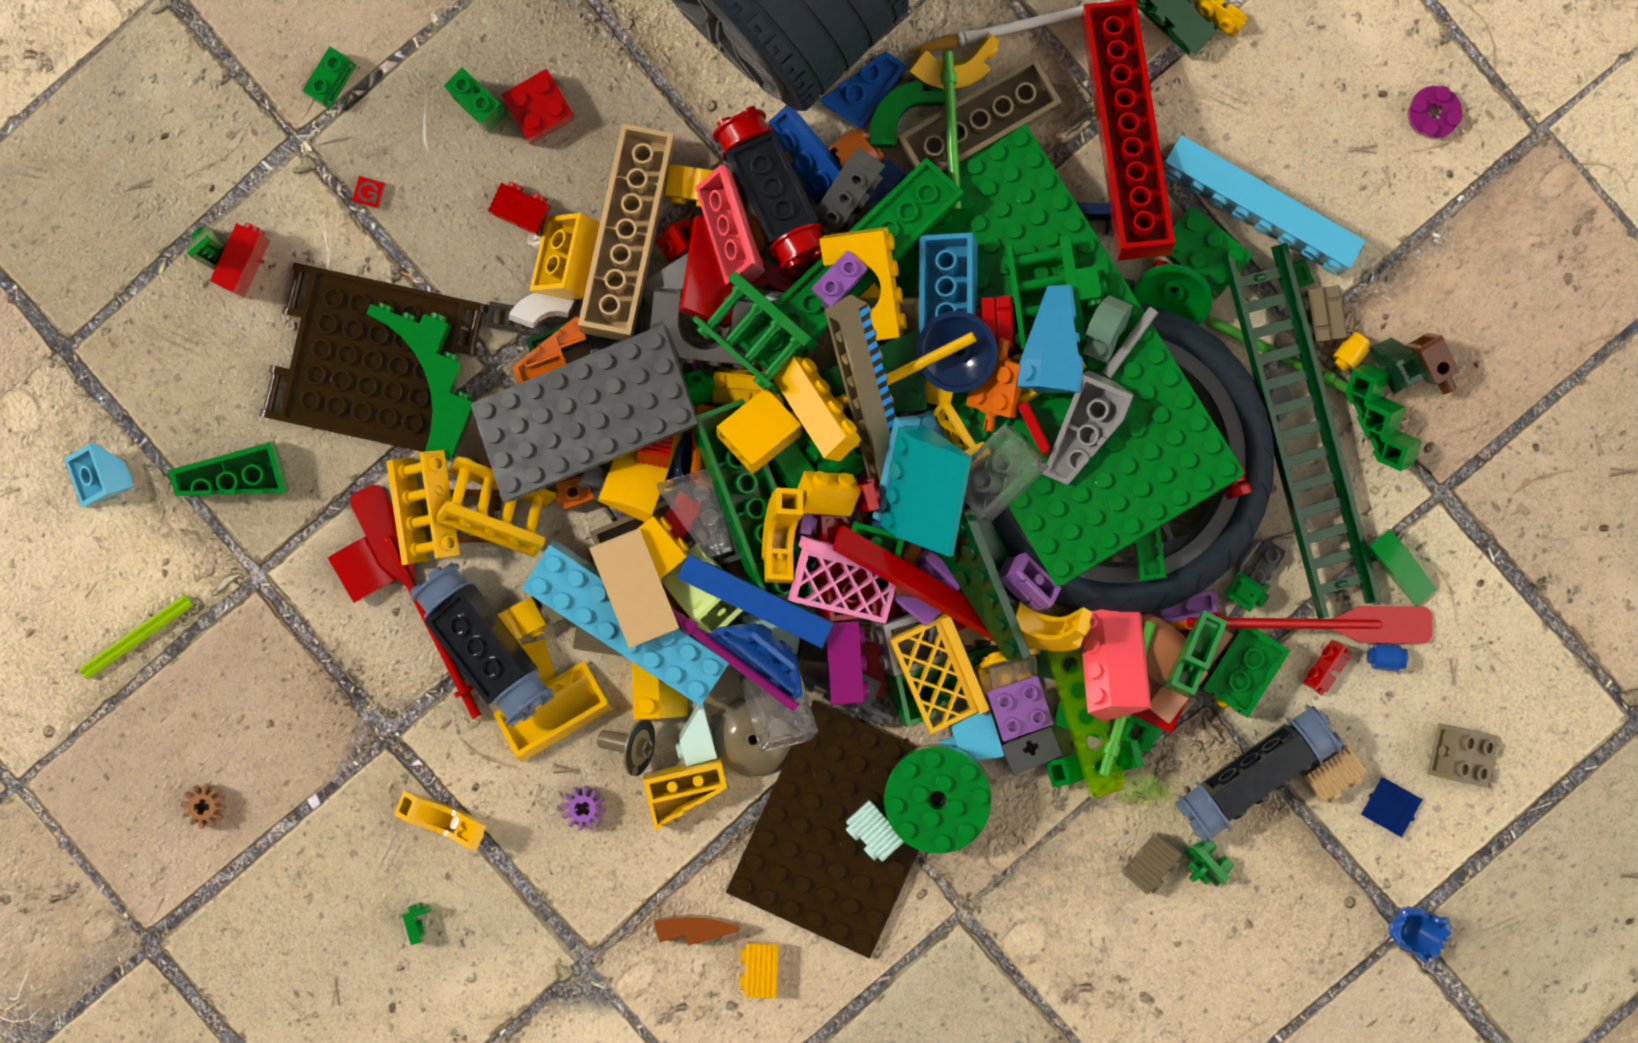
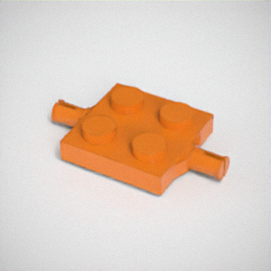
M999 339L997 362L990 377L979 387L968 391L966 406L979 409L986 414L983 430L994 431L996 416L1016 418L1017 405L1019 404L1021 388L1017 387L1020 363L1007 357L1010 340Z

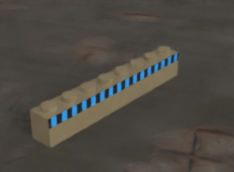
M850 294L827 308L825 314L851 414L857 428L856 432L861 438L859 444L868 477L875 478L877 488L879 489L893 422L897 416L892 405L894 402L893 397L889 393L887 385L888 377L881 361L883 358L876 341L877 332L872 325L870 317L871 309L867 302Z

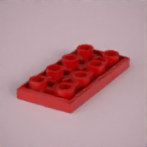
M698 215L693 219L679 311L707 321L733 291L731 288L734 284H725L705 218ZM733 308L718 326L727 328L731 325Z

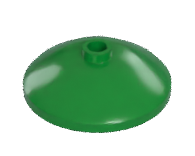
M1176 264L1159 265L1147 270L1138 278L1133 290V294L1139 303L1149 304L1174 312L1196 324L1201 323L1208 316L1213 302L1212 290L1207 280L1197 271Z

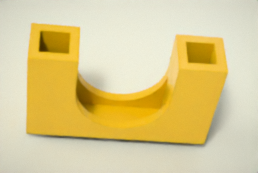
M888 227L830 234L820 238L824 266L834 265L846 251H850L864 265L870 267L875 272L881 285L879 301L875 307L871 308L870 315L872 325L877 332L876 340L899 338L904 333V329L907 328L905 314L900 311L899 303H902L903 296L901 287L896 285L895 276H898L899 271L897 261L892 259L891 250L894 249V238L892 233H888Z

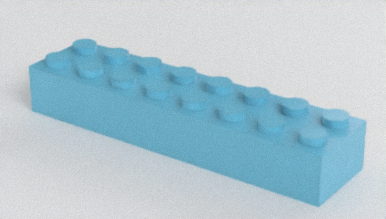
M1180 135L1163 162L1165 179L1173 183L1181 182L1186 185L1185 189L1195 196L1202 194L1209 199L1208 203L1218 209L1223 207L1232 212L1231 216L1241 222L1247 220L1255 225L1254 229L1266 236L1268 234L1278 238L1277 242L1279 244L1287 243L1289 249L1292 246L1301 251L1299 255L1306 260L1313 262L1315 259L1322 263V268L1333 275L1337 273L1342 274L1350 269L1366 242L1361 237L1183 135Z
M556 540L548 546L521 588L699 706L702 705L729 664L692 635L688 636L682 632V627L680 626L675 631L629 648L597 567Z

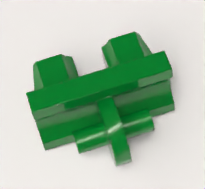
M1201 840L1188 846L1183 851L1191 860L1187 866L1193 871L1189 877L1192 882L1200 879L1206 885L1211 881L1215 887L1221 883L1224 884L1230 879L1228 874L1234 864L1228 857L1222 856L1215 861L1210 856L1217 848L1214 842L1210 844L1208 841L1204 843Z

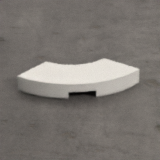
M533 293L514 306L509 313V320L534 328L539 321L547 317L561 316L568 318L577 299L567 300Z

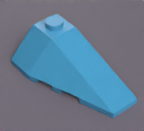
M1071 285L1047 286L1020 359L1017 387L1036 393H1080L1084 365L1083 358L1078 353L1077 343L1080 342L1079 333L1075 332L1074 319L1076 317V309Z

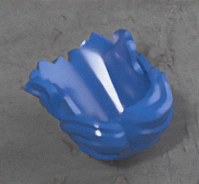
M1411 906L1403 907L1398 915L1392 919L1388 927L1389 935L1399 948L1414 953L1423 963H1427L1429 958L1437 959L1439 957V954H1441L1440 949L1444 950L1445 948L1442 942H1448V936L1451 935L1450 929H1452L1447 917H1438L1436 914L1428 913L1423 908Z

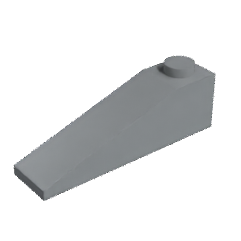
M1089 370L1082 374L1080 393L1074 394L1043 475L1068 485L1123 422L1134 394L1113 380Z

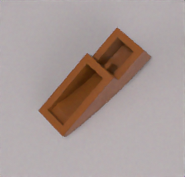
M674 915L654 920L659 943L685 936L689 946L740 930L739 924L736 922L708 915Z

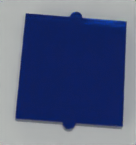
M1381 777L1373 793L1368 794L1369 800L1360 815L1402 838L1409 823L1415 820L1414 814L1423 799Z

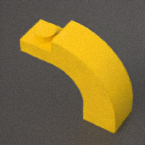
M988 32L967 58L953 63L954 71L957 72L955 88L973 84L991 70L984 61L986 58L990 60L999 49L997 44L1000 42L991 33ZM922 48L907 69L923 82L935 87L944 88V85L941 84L943 61L934 57L925 48Z
M776 487L770 497L762 538L765 582L792 583L794 580L793 544L797 524L803 516V489Z
M1021 603L1012 607L1027 646L1047 651L1075 650L1080 648L1083 637L1087 635L1091 627L1089 621L1092 611L1084 607L1063 617L1044 615Z
M403 790L394 813L395 816L407 823L443 834L463 846L476 851L483 839L486 825L480 822L481 820L470 814Z

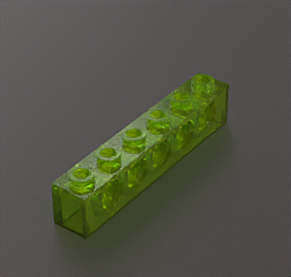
M1082 644L1080 648L1070 651L1044 650L1090 798L1095 799L1123 790V783L1126 782L1125 774L1122 767L1117 768L1115 759L1109 777L1099 775L1095 770L1096 763L1104 758L1102 752L1105 742L1108 743L1109 741L1106 733L1110 731L1108 721L1104 722L1093 715L1092 720L1088 724L1082 723L1079 719L1080 711L1087 708ZM1068 657L1073 658L1076 662V669L1072 673L1066 672L1063 668V662ZM1075 683H1080L1084 687V694L1081 698H1075L1071 694V687ZM1091 734H1096L1100 738V745L1094 750L1089 748L1087 744V739Z

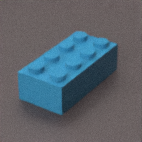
M973 233L921 235L919 237L920 333L929 321L945 312L964 311L976 315V307H978V241Z

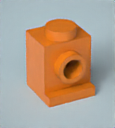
M582 475L556 484L558 490L553 492L556 493L555 499L558 506L563 505L568 510L595 500L591 487L582 488L578 486ZM572 487H575L578 491L575 497L568 495V490Z

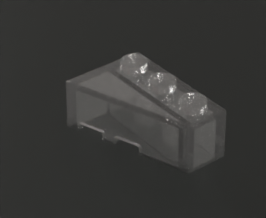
M708 468L657 483L658 491L707 558L733 551Z

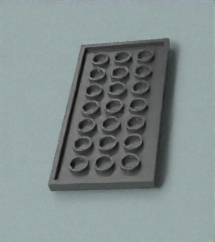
M663 324L471 403L504 503L511 502L700 425L667 328Z

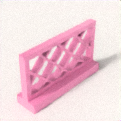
M801 536L799 546L802 547L788 600L886 624L896 586L889 582L888 586L880 591L875 581L879 576L876 574L872 575L869 570L833 551V543ZM808 556L816 557L820 564V567L811 573L806 568ZM838 562L841 564L844 573L833 579L828 568ZM862 568L868 578L857 585L851 574ZM824 571L829 582L817 589L812 578ZM847 577L853 588L841 595L836 584ZM808 581L813 593L805 598L798 597L800 586ZM871 583L876 594L864 600L860 589ZM832 587L837 598L827 604L820 594ZM856 593L861 604L853 609H849L844 600ZM877 599L882 604L879 616L873 615L868 607Z

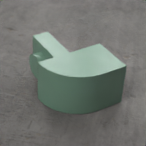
M1108 295L1100 303L1090 321L1086 332L1088 338L1083 354L1108 364L1112 359L1118 336L1127 327L1133 305Z

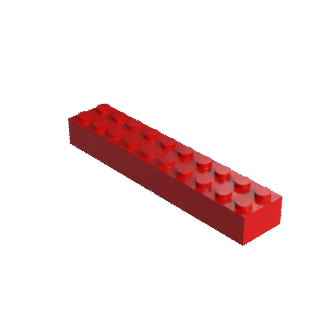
M1120 0L1084 4L1081 22L1118 261L1169 256L1172 254L1175 239L1137 1Z

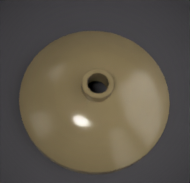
M748 697L735 701L719 716L714 731V743L718 755L721 756L722 761L730 769L747 776H760L774 771L786 760L793 744V729L787 714L776 703L765 698ZM756 735L759 739L758 742L755 744L750 743L748 740L749 736Z

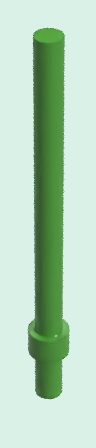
M943 51L941 84L944 85L948 170L949 178L960 187L955 102L957 72L954 71L953 51ZM961 200L951 210H960Z
M1213 316L1210 317L1207 323L1208 326L1245 344L1240 329ZM1256 338L1258 350L1263 353L1279 349ZM1295 356L1279 360L1299 371L1303 370L1301 360ZM1327 369L1325 371L1321 370L1326 387L1332 386L1346 393L1348 382L1336 377V373Z
M1146 621L1143 629L1146 656L1156 627L1155 623ZM1128 715L1115 719L1108 743L1105 742L1103 748L1104 758L1099 775L1105 777L1110 775L1115 757L1118 758L1121 747L1119 743Z

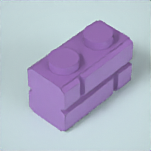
M1027 553L1019 554L1017 557H1008L998 573L1002 584L1023 602L1025 606L1034 611L1051 607L1061 590V586H1056L1051 577Z

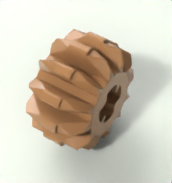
M208 783L204 784L202 789L195 785L193 786V793L188 791L184 794L189 801L181 802V806L188 807L189 811L184 812L182 815L183 817L192 816L189 821L190 825H194L198 821L199 829H204L206 823L210 827L216 826L215 819L219 821L224 819V816L219 811L227 810L226 805H220V801L225 800L226 796H216L220 790L218 787H214L210 792V784ZM206 800L205 804H209V809L202 812L203 808H199V803Z

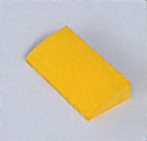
M682 433L674 436L668 468L648 465L647 463L643 464L642 462L638 463L636 461L638 452H632L613 460L597 501L646 522L653 514Z
M585 661L580 662L545 683L547 688L552 687L554 689L552 693L555 697L545 705L541 706L540 704L535 708L536 713L528 720H522L512 727L505 724L507 718L501 710L493 713L516 758L521 762L526 761L613 710Z

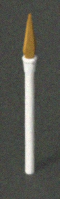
M1083 6L984 29L964 31V33L959 31L957 35L940 37L911 48L907 52H920L922 48L932 51L950 49L958 45L963 47L965 43L968 45L982 40L988 32L993 36H1000L1082 16Z

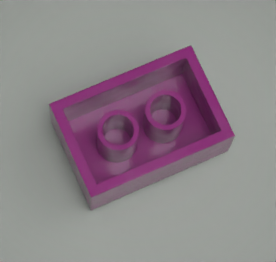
M858 621L834 623L826 640L830 706L864 703V698L869 697L868 681H862V671L867 670L866 654H861L860 645L865 643L864 627H859Z

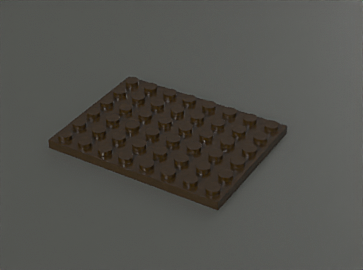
M813 700L725 893L870 959L919 850L903 842L883 862L879 858L874 861L864 850L867 845L862 839L859 838L856 841L847 832L846 828L849 825L846 823V820L869 799L887 818L884 794L890 774L900 759L918 747ZM935 791L931 794V800L936 804H940L945 794Z

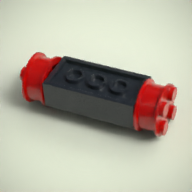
M750 106L733 117H725L718 121V128L713 133V139L716 143H720L723 149L722 158L727 162L729 169L735 175L740 191L769 248V253L776 257L780 264L779 273L783 276H789L790 279H795L801 276L804 271L811 269L822 258L819 239L823 237V227L819 224V220L775 131L768 128L765 122L766 113L761 109H756L755 106Z

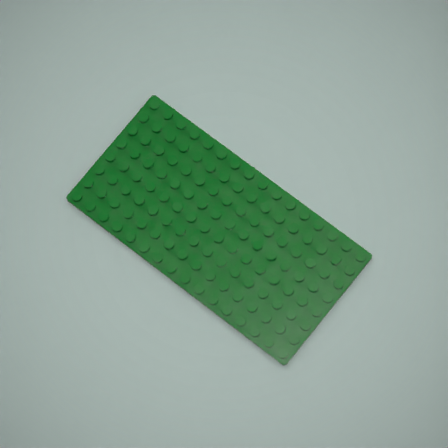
M1023 124L959 163L960 188L965 193V196L961 199V209L949 210L925 235L974 234L978 241V307H980L981 298H997L1001 296H1012L1014 298L1010 271L1006 272L1003 256L1007 255L1006 246H1012L1016 256L1056 249V246L1060 245L1059 236L1070 234L1074 242L1078 269L1103 265L1106 277H1101V279L1106 278L1108 294L1104 295V299L1109 295L1133 305L1127 327L1118 336L1113 353L1114 356L1145 312L1028 125ZM949 170L946 171V172H944V174H945L946 176H948V177H949ZM911 247L897 260L899 274L895 276L896 285L901 287L903 297H919V250L917 251ZM1058 259L1018 267L1020 282L1059 275L1060 271H1064L1063 261L1059 262ZM878 279V280L875 282V284L877 285V287H878V288L880 289V291H881V285H880V281H879V279ZM1047 288L1022 292L1023 306L1040 305ZM1088 306L1084 307L1087 329L1096 309H1089ZM1016 316V328H1017V332H1019V330H1018V323H1017V316ZM1036 316L1025 318L1027 333L1031 332ZM1152 323L1110 378V380H1113L1134 394L1123 422L1068 485L1043 475L1050 456L1044 458L1040 453L1019 408L1017 409L1016 418L996 416L994 431L983 430L986 414L979 409L966 406L968 391L953 393L951 405L976 445L984 442L989 450L980 458L981 462L1056 586H1063L1244 475L1243 468ZM1085 345L1078 346V353L1082 356L1083 362L1087 367L1083 370V374L1089 370L1108 378L1101 373L1107 363L1083 354ZM963 348L957 351V353L964 354L965 349ZM1021 348L1017 349V354L1023 353ZM1042 393L1028 401L1052 450L1075 393Z

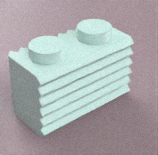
M870 799L846 820V823L849 825L846 828L847 832L856 841L859 838L862 839L867 845L864 850L874 861L879 858L883 862L904 842L892 829L888 819Z

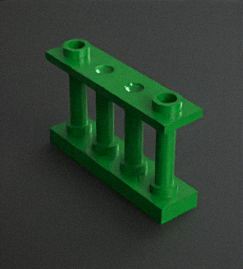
M1070 234L1059 236L1060 245L1056 246V249L1016 256L1013 247L1006 246L1007 255L1003 256L1006 272L1010 271L1019 330V332L1015 333L1017 349L1021 348L1024 351L1030 333H1027L1025 318L1037 316L1040 305L1024 307L1022 292L1043 289L1053 285L1072 286L1076 317L1074 319L1075 332L1079 333L1080 342L1077 344L1078 346L1086 345L1088 335H1086V320L1084 307L1079 296L1075 270L1078 268L1074 242ZM1057 259L1059 262L1063 261L1064 271H1060L1059 275L1020 282L1018 267Z
M734 270L727 278L734 284L731 288L733 290L706 323L697 316L692 320L699 325L696 330L707 340L711 337L715 339L756 376L753 381L764 391L770 388L777 392L779 387L771 381L798 348L801 350L805 346L812 351L818 342ZM748 296L753 301L750 305L752 308L730 334L723 339L714 329L740 298L744 299ZM766 312L772 317V320L769 322L771 325L744 356L741 355L733 347L734 344L758 316H763ZM785 329L792 335L789 338L790 342L762 373L752 364L753 361L779 331L782 333Z

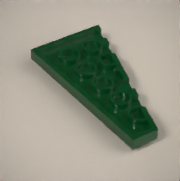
M919 328L878 347L882 353L883 358L881 361L886 374L917 359L916 347L920 336ZM839 364L818 373L829 384V391L834 398L846 394ZM921 370L888 385L889 393L894 401L892 404L894 413L927 410L929 408L926 380ZM781 390L777 391L776 393L784 401L783 406L789 412L793 411ZM850 406L843 410L846 417L852 416Z
M962 509L954 556L949 557L941 553L938 554L1006 660H1024L1031 653L973 509Z

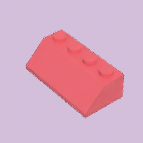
M720 165L698 184L695 189L725 284H733L727 278L734 270L748 282H753L765 272L764 263L757 248L756 237L752 232L748 212L744 207L740 187L737 184L735 175L726 165Z
M1103 609L1092 611L1089 621L1091 623L1090 630L1083 637L1081 643L1088 713L1105 722L1150 709L1151 703L1141 613Z

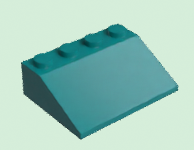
M925 424L898 427L894 443L893 463L890 466V485L886 490L887 505L881 517V526L895 537L949 557L954 556L972 456Z

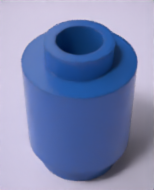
M1374 643L1373 647L1368 649L1367 663L1371 664L1372 669L1398 672L1399 669H1406L1408 651L1401 648L1400 645Z

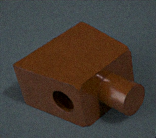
M1426 333L1405 345L1426 383L1438 385L1443 395L1457 388L1452 376L1457 374L1459 369L1442 335Z

